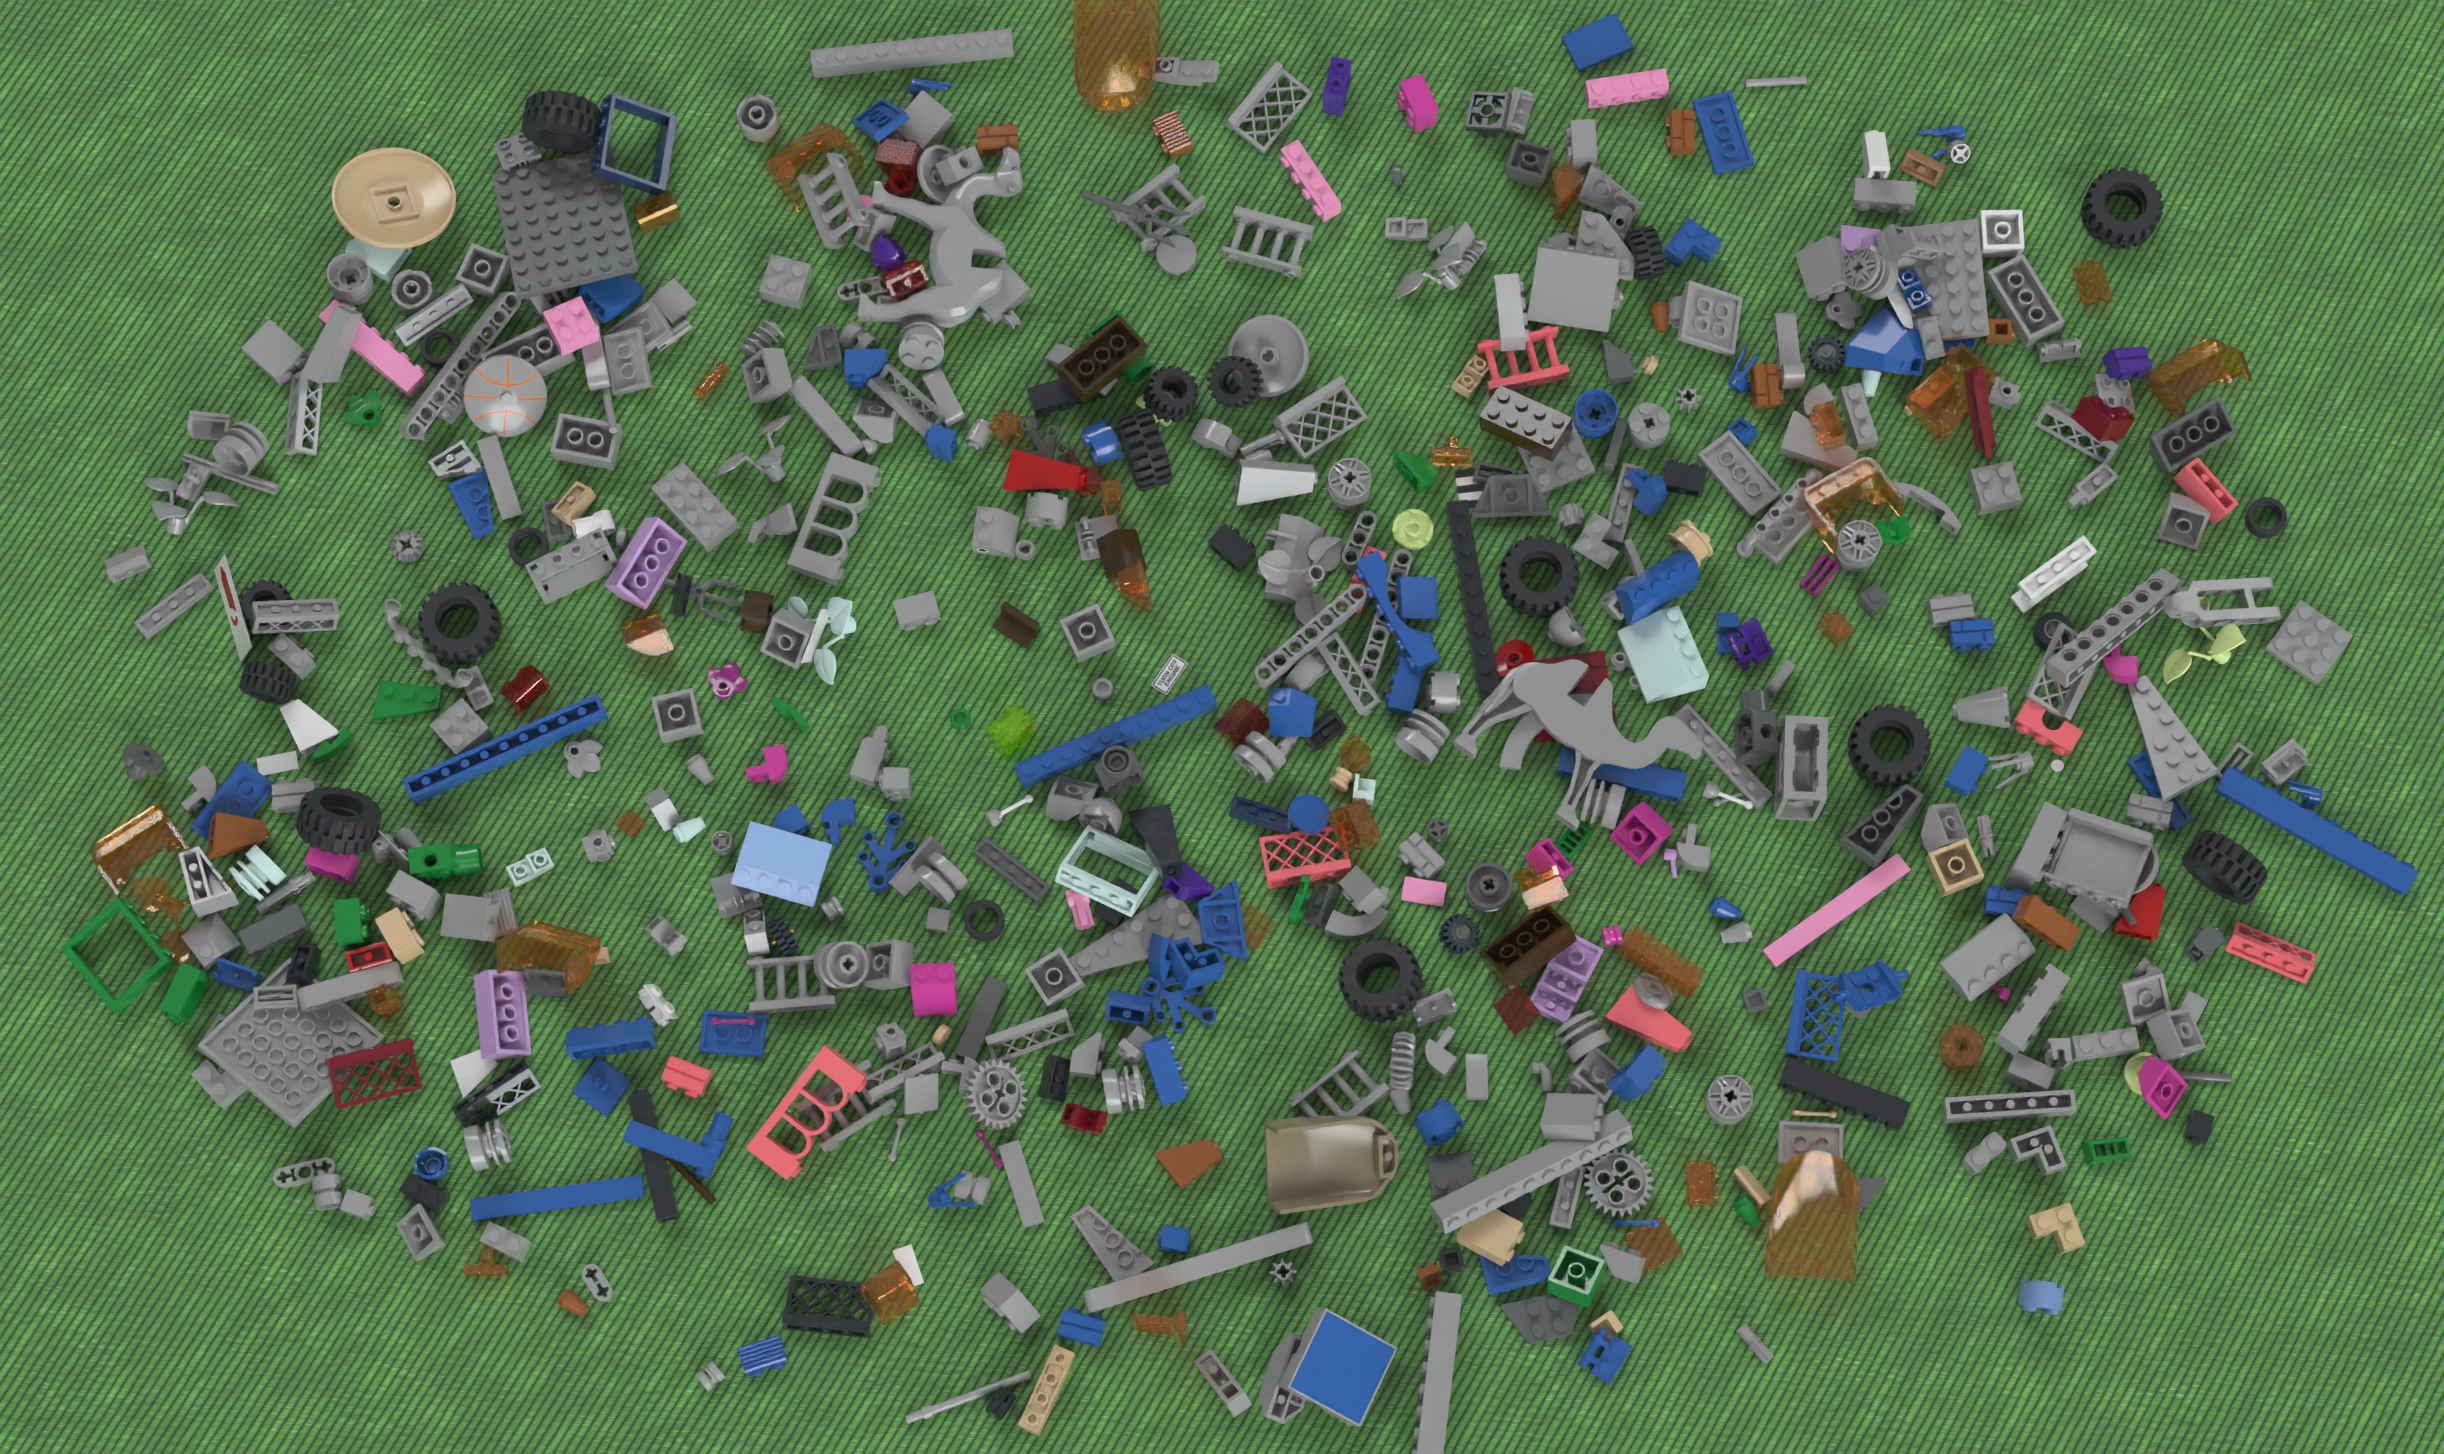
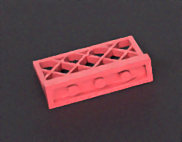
M1342 824L1327 826L1321 832L1315 834L1297 831L1291 832L1289 835L1279 834L1259 838L1268 889L1301 884L1302 875L1311 877L1310 882L1343 877L1351 871V863ZM1339 831L1340 838L1336 843L1326 838L1330 832ZM1315 835L1320 838L1315 847L1306 842L1309 836ZM1288 839H1295L1300 842L1294 850L1285 845ZM1323 841L1333 846L1328 854L1318 849ZM1274 842L1278 845V848L1274 853H1271L1265 849L1264 843ZM1302 845L1312 850L1306 858L1297 853ZM1282 848L1291 853L1286 861L1276 856ZM1337 849L1344 854V859L1335 860L1330 856ZM1315 852L1324 857L1321 863L1315 864L1310 861ZM1294 856L1303 861L1299 867H1293L1288 864ZM1273 859L1282 864L1279 870H1269V864Z

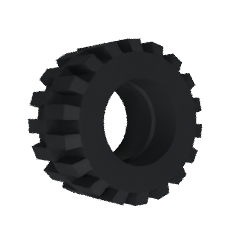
M1651 225L1627 231L1625 244L1634 257L1635 267L1633 275L1637 281L1662 276L1665 270L1664 254L1655 228Z
M1239 356L1223 357L1220 359V362H1215L1213 364L1215 368H1211L1209 371L1212 374L1211 377H1207V381H1210V385L1207 386L1208 390H1212L1211 397L1216 398V402L1223 404L1224 407L1244 408L1247 405L1253 404V400L1258 399L1260 396L1257 394L1258 391L1262 392L1263 387H1260V383H1264L1263 378L1259 376L1262 372L1257 370L1258 365L1256 363H1252V360ZM1234 370H1238L1244 379L1243 387L1237 394H1232L1227 386L1228 376Z
M1164 366L1160 370H1156L1150 377L1143 392V402H1146V409H1150L1152 414L1157 416L1156 419L1161 420L1162 418L1167 423L1172 420L1174 423L1179 419H1185L1191 412L1198 399L1199 391L1197 390L1198 384L1194 383L1195 378L1189 376L1187 370L1182 371L1181 367L1178 366L1176 369L1173 366H1168L1166 369ZM1162 389L1174 391L1179 399L1167 397Z
M260 579V583L252 582V587L249 588L247 586L244 589L246 593H241L240 598L242 601H239L244 621L251 630L254 620L251 608L252 602L275 599L277 601L293 600L281 583H275L272 579H268V582ZM283 622L280 625H287L290 622ZM259 623V626H266L269 623Z
M248 661L245 664L238 688L255 699L281 705L289 703L297 678L291 672L279 666L261 661Z

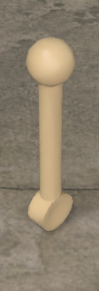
M1795 1110L1792 1111V1116H1829L1830 1118H1836L1837 1112L1835 1110L1829 1112Z

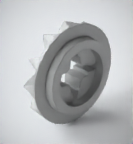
M407 529L406 531L398 532L393 537L390 547L393 556L397 560L412 562L423 553L424 542L416 531ZM408 541H410V545L413 547V549L406 548L403 551L404 547L401 544V542L408 543Z

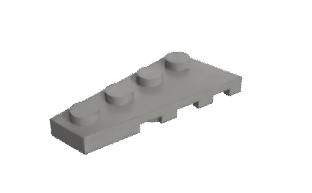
M1089 1204L1070 1216L1114 1282L1141 1274L1155 1265L1150 1258L1125 1238L1122 1233L1117 1231Z

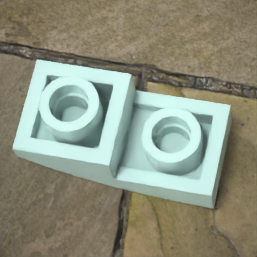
M544 847L526 855L525 859L507 866L505 870L515 888L553 868L554 864Z

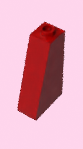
M1013 449L1003 490L1020 492L1083 489L1088 480V469Z

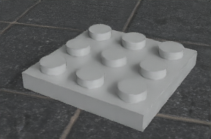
M1690 280L1685 282L1677 340L1731 357L1735 355L1743 297Z
M1573 421V431L1553 462L1515 445L1527 473L1532 474L1542 495L1595 474L1594 466Z
M2300 600L2264 650L2317 686L2353 635Z

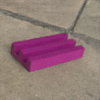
M1824 552L1799 583V586L1816 598L1841 567V564L1836 563L1832 557L1829 558L1828 554ZM1825 560L1827 562L1825 566L1812 580V582L1807 586L1806 582L1811 578V576L1815 573V571ZM1830 565L1833 566L1834 568L1830 571V573L1826 576L1822 583L1817 587V589L1815 591L1812 590L1813 586L1822 577V575L1826 572Z

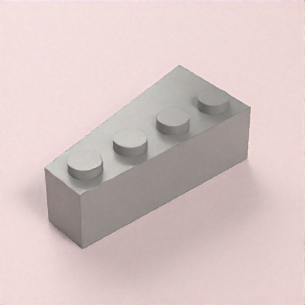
M2046 801L2044 802L2003 886L2011 890L2014 888L2024 889L2025 893H2028L2035 881L2040 882L2045 872L2042 870L2043 865H2048L2053 855L2049 852L2051 848L2055 849L2060 841V837L2057 835L2059 831L2063 833L2068 824V821L2065 820L2068 814L2067 811Z
M2049 963L1996 1036L1994 1042L2013 1056L2019 1050L2024 1052L2030 1043L2027 1039L2030 1035L2035 1036L2041 1028L2039 1022L2041 1019L2045 1021L2052 1012L2049 1008L2052 1004L2057 1005L2063 996L2061 991L2071 978Z

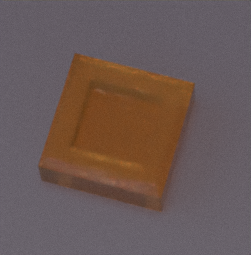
M628 808L615 823V826L632 839L645 824V821Z

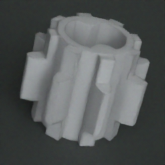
M1572 503L1560 507L1558 519L1559 524H1563L1564 529L1577 528L1582 525L1584 514L1583 509H1579L1578 504Z

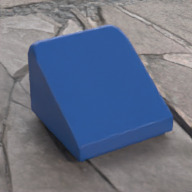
M1742 417L1726 429V432L1730 430L1744 447L1757 437L1754 425Z

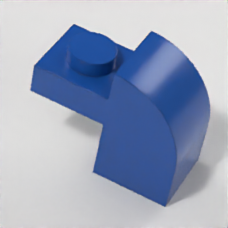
M1641 468L1629 471L1625 478L1640 490L1632 504L1646 516L1658 513L1666 499V485L1659 474L1650 477L1649 473Z
M853 798L835 800L828 804L822 812L821 824L823 827L830 826V828H826L827 840H831L832 846H841L840 825L856 824L855 802Z

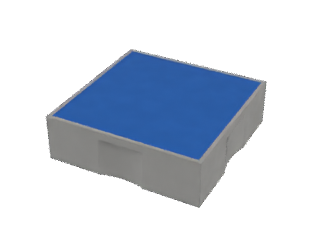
M1316 1307L1302 1335L1300 1346L1291 1358L1278 1386L1303 1400L1318 1405L1326 1413L1346 1424L1360 1427L1398 1348L1327 1308Z

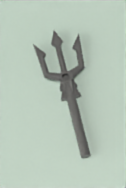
M1084 189L1081 192L1080 197L1128 214V220L1144 222L1148 236L1176 248L1168 236L1162 237L1152 232L1153 222L1173 229L1177 234H1191L1182 224L1177 226L1155 218L1161 210L1174 213L1176 217L1188 215L1190 212L1161 204L1153 210L1147 211L1143 207L1141 209L1135 203L1130 207Z
M666 577L662 585L675 589L676 580ZM710 578L702 586H698L693 582L689 598L696 597L698 611L728 623L720 611L713 612L703 607L704 597L728 604L730 608L743 607L734 598L726 599L706 592L712 583L726 586L728 590L742 585L715 578Z

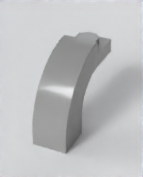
M1381 886L1380 890L1386 895L1387 899L1370 915L1365 913L1361 916L1352 917L1333 910L1325 927L1324 934L1341 940H1358L1376 932L1388 917L1389 911L1383 909V907L1387 908L1391 896L1388 895L1389 888Z

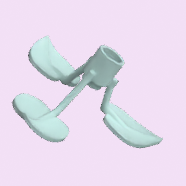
M799 597L789 598L788 611L812 623L817 622V619L807 618L808 607ZM833 597L829 600L828 615L830 619L826 622L831 623L832 632L838 636L823 645L822 649H817L814 654V665L818 675L830 685L834 684L836 659L833 652L827 648L839 639H843L844 634L853 633L856 630L855 619L850 616L853 601L840 597Z

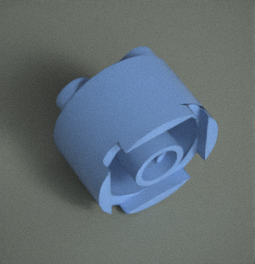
M2021 1279L2018 1305L2021 1306L2020 1310L2036 1312V1308L2043 1309V1314L2058 1315V1311H2062L2064 1284H2060L2057 1288V1283L2032 1280L2028 1281L2027 1284V1279Z

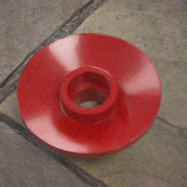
M1520 639L1504 643L1498 649L1495 656L1497 672L1502 677H1505L1510 669L1524 663L1534 662L1532 647Z

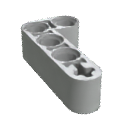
M1795 312L1774 313L1773 326L1778 370L1781 371L1780 389L1802 388L1805 380L1804 363H1801L1796 314Z

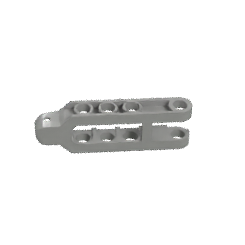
M2271 577L2192 581L2187 587H2182L2179 592L2166 598L2163 602L2164 610L2169 617L2181 618L2191 628L2225 626L2231 623L2235 625L2265 624L2282 618L2279 607L2256 608L2252 594L2254 592L2265 590L2269 592L2274 589ZM2213 594L2214 596L2221 594L2236 595L2239 609L2204 610L2200 607L2198 597Z

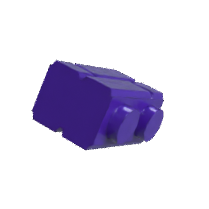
M2144 346L2112 349L2102 357L2104 366L2107 367L2108 377L2110 379L2118 378L2119 381L2126 380L2134 376V379L2143 378L2146 376V372L2153 367L2150 358H2148L2147 349Z

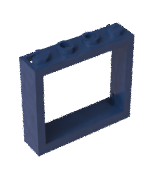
M615 93L603 98L600 105L602 110L601 117L597 123V128H599L598 136L594 141L595 153L591 159V173L655 196L666 191L678 116ZM614 108L660 124L651 181L605 166Z

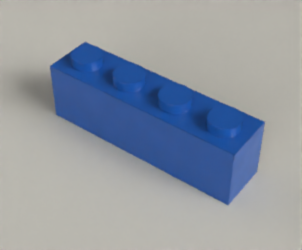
M1412 629L1418 634L1430 638L1431 642L1433 641L1434 634ZM1403 651L1402 654L1398 653L1395 665L1399 666L1398 671L1392 674L1390 684L1393 685L1392 692H1387L1384 704L1388 705V712L1411 718L1424 670L1416 673L1414 668L1410 669L1405 660L1407 656Z

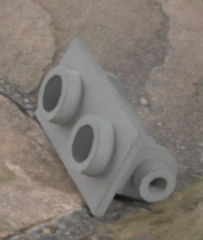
M2077 338L2036 343L2040 363L2081 357L2079 348L2082 345L2081 341L2077 340Z

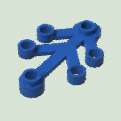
M890 812L885 818L888 830L883 850L875 840V834L872 831H866L862 835L864 843L870 846L879 861L878 870H876L870 861V855L867 851H861L857 855L859 863L864 865L870 874L869 886L875 892L887 890L890 885L888 882L901 869L902 864L908 860H901L897 867L886 872L888 864L906 853H914L917 848L913 840H906L901 847L892 851L896 831L903 824L902 817L897 812ZM897 819L898 824L892 825L891 820ZM867 835L873 836L870 841L865 840V837ZM909 843L914 845L913 849L908 850L906 848L907 844ZM861 855H867V860H860ZM878 879L883 880V884L880 886L875 884Z
M1175 975L1166 978L1165 982L1159 981L1154 977H1148L1142 981L1141 992L1145 997L1152 998L1151 1003L1155 1012L1154 1020L1157 1023H1164L1167 1019L1166 1012L1161 1008L1159 997L1168 1003L1173 1019V1030L1176 1033H1182L1186 1028L1178 1007L1200 1017V1021L1204 1025H1212L1216 1021V1011L1213 1008L1205 1007L1202 1009L1182 999L1191 995H1203L1205 993V985H1201L1203 987L1201 992H1196L1194 987L1170 993L1164 990V988L1175 984L1181 986L1176 981ZM1154 985L1155 990L1150 992L1147 990V987ZM1158 1013L1164 1014L1162 1020L1156 1018ZM1210 1014L1212 1019L1207 1021L1204 1019V1016ZM1177 1023H1182L1183 1028L1176 1029L1175 1025Z

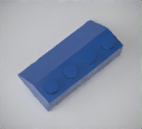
M1678 551L1614 588L1628 626L1635 624L1696 587L1700 570L1693 553Z
M647 1016L637 1017L636 1021L631 1022L617 1020L612 1025L598 1023L594 1024L593 1028L587 1029L583 1026L574 1027L572 1031L566 1032V1053L572 1061L658 1047L655 1023L652 1018L649 1019Z

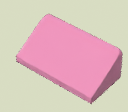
M1405 876L1401 900L1443 907L1447 884Z

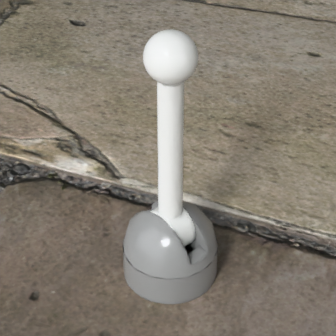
M1707 781L1702 796L1710 799L1721 796L1744 805L1746 809L1753 807L1751 801H1743L1719 791L1716 783Z
M1028 794L1025 796V799L1003 811L996 809L987 811L985 817L992 828L999 825L1004 814L1026 802H1032L1033 796Z

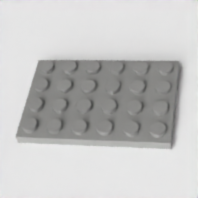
M1978 218L1903 227L1906 235L1907 230L1913 232L1914 236L1930 237L1932 244L1935 243L1933 235H1938L1942 248L1945 250V252L1932 260L1916 258V262L1907 267L1908 269L1915 268L1933 304L1915 314L1909 306L1912 322L1919 330L1917 319L1937 315L1943 341L1990 335Z

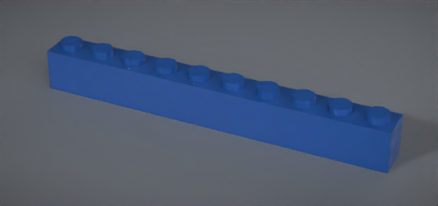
M1206 684L1014 764L1015 772L1024 790L1058 774L1060 775L1101 758L1105 750L1111 746H1122L1125 748L1216 710L1215 698L1209 685Z
M595 694L402 781L410 799L416 805L609 718L598 694Z
M2228 767L2225 770L2214 792L2401 896L2407 894L2418 874L2412 864L2405 861L2403 863L2397 861L2395 855L2388 851H2379L2376 849L2377 846L2368 840H2365V842L2359 840L2356 833L2350 830H2341L2336 822L2327 819V821L2319 817L2320 814L2312 809L2305 810L2300 807V802L2292 798L2287 800L2281 796L2282 793L2277 789L2270 788L2269 790L2262 786L2263 782L2254 777L2250 779L2244 776V772L2241 769Z

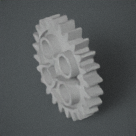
M1001 1059L980 1062V1065L974 1066L975 1071L968 1072L971 1078L964 1080L968 1087L963 1088L967 1092L963 1099L969 1102L965 1105V1108H971L968 1115H976L974 1122L981 1121L980 1126H987L988 1129H1003L1010 1127L1012 1123H1016V1118L1022 1116L1019 1110L1025 1109L1021 1103L1027 1101L1025 1097H1022V1094L1027 1092L1026 1089L1021 1087L1025 1084V1081H1019L1022 1074H1014L1016 1067L1009 1068L1010 1063H1003Z
M1624 1147L1621 1153H1618L1617 1148H1615L1613 1153L1610 1154L1608 1152L1605 1156L1597 1157L1598 1161L1595 1159L1591 1160L1590 1162L1593 1167H1586L1590 1174H1584L1583 1176L1584 1179L1589 1180V1182L1583 1184V1187L1589 1188L1585 1196L1592 1195L1589 1203H1597L1595 1210L1601 1207L1604 1208L1603 1215L1607 1211H1611V1217L1613 1218L1615 1213L1618 1212L1620 1218H1623L1626 1211L1631 1216L1632 1209L1636 1212L1640 1211L1638 1204L1645 1207L1647 1203L1643 1198L1650 1199L1651 1197L1646 1191L1653 1190V1186L1648 1185V1183L1653 1182L1654 1178L1647 1177L1652 1170L1644 1169L1648 1162L1640 1163L1641 1155L1634 1158L1633 1150L1626 1154ZM1623 1163L1626 1166V1171L1618 1172L1615 1165ZM1629 1172H1634L1632 1176H1629L1622 1182L1621 1186L1618 1184L1606 1194L1602 1193L1603 1190L1614 1184L1615 1178L1621 1180ZM1605 1175L1608 1177L1609 1183L1605 1185L1600 1184L1597 1177ZM1631 1180L1636 1181L1639 1184V1188L1637 1190L1630 1189L1628 1182ZM1619 1193L1622 1200L1614 1202L1611 1200L1610 1194Z

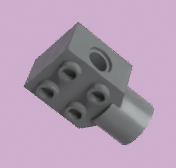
M1748 690L1739 695L1740 711L1733 723L1736 764L1759 766L1778 753V723L1775 719V712L1770 711L1769 693L1765 690Z
M1111 746L1105 750L1102 759L1094 766L1095 778L1105 798L1114 796L1144 781L1143 770L1132 748L1127 750L1122 746Z

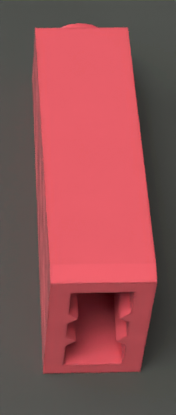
M1633 984L1604 1018L1607 1024L1676 1053L1680 1049L1685 1050L1692 1042L1689 1039L1692 1035L1690 1030L1664 1009H1657L1643 1002L1635 993Z

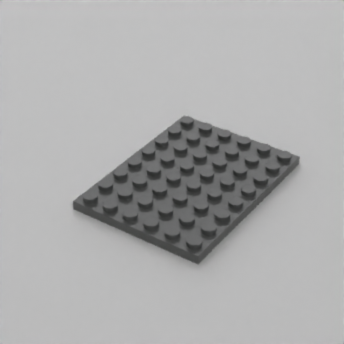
M610 145L607 147L605 166L616 169ZM595 149L510 169L509 172L507 170L492 174L518 300L639 271L620 184L591 173V159Z

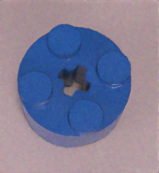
M1106 418L1083 428V433L1080 435L1085 446L1089 445L1091 450L1089 456L1094 465L1099 464V466H1102L1123 456L1122 451L1119 453L1117 451V447L1120 445L1110 425H1105L1107 422Z
M1445 1099L1436 1102L1434 1108L1430 1111L1424 1110L1416 1116L1418 1121L1415 1124V1128L1429 1148H1433L1434 1143L1437 1147L1446 1143L1458 1134L1456 1129L1459 1126L1461 1129L1465 1126L1464 1121L1451 1102H1446Z

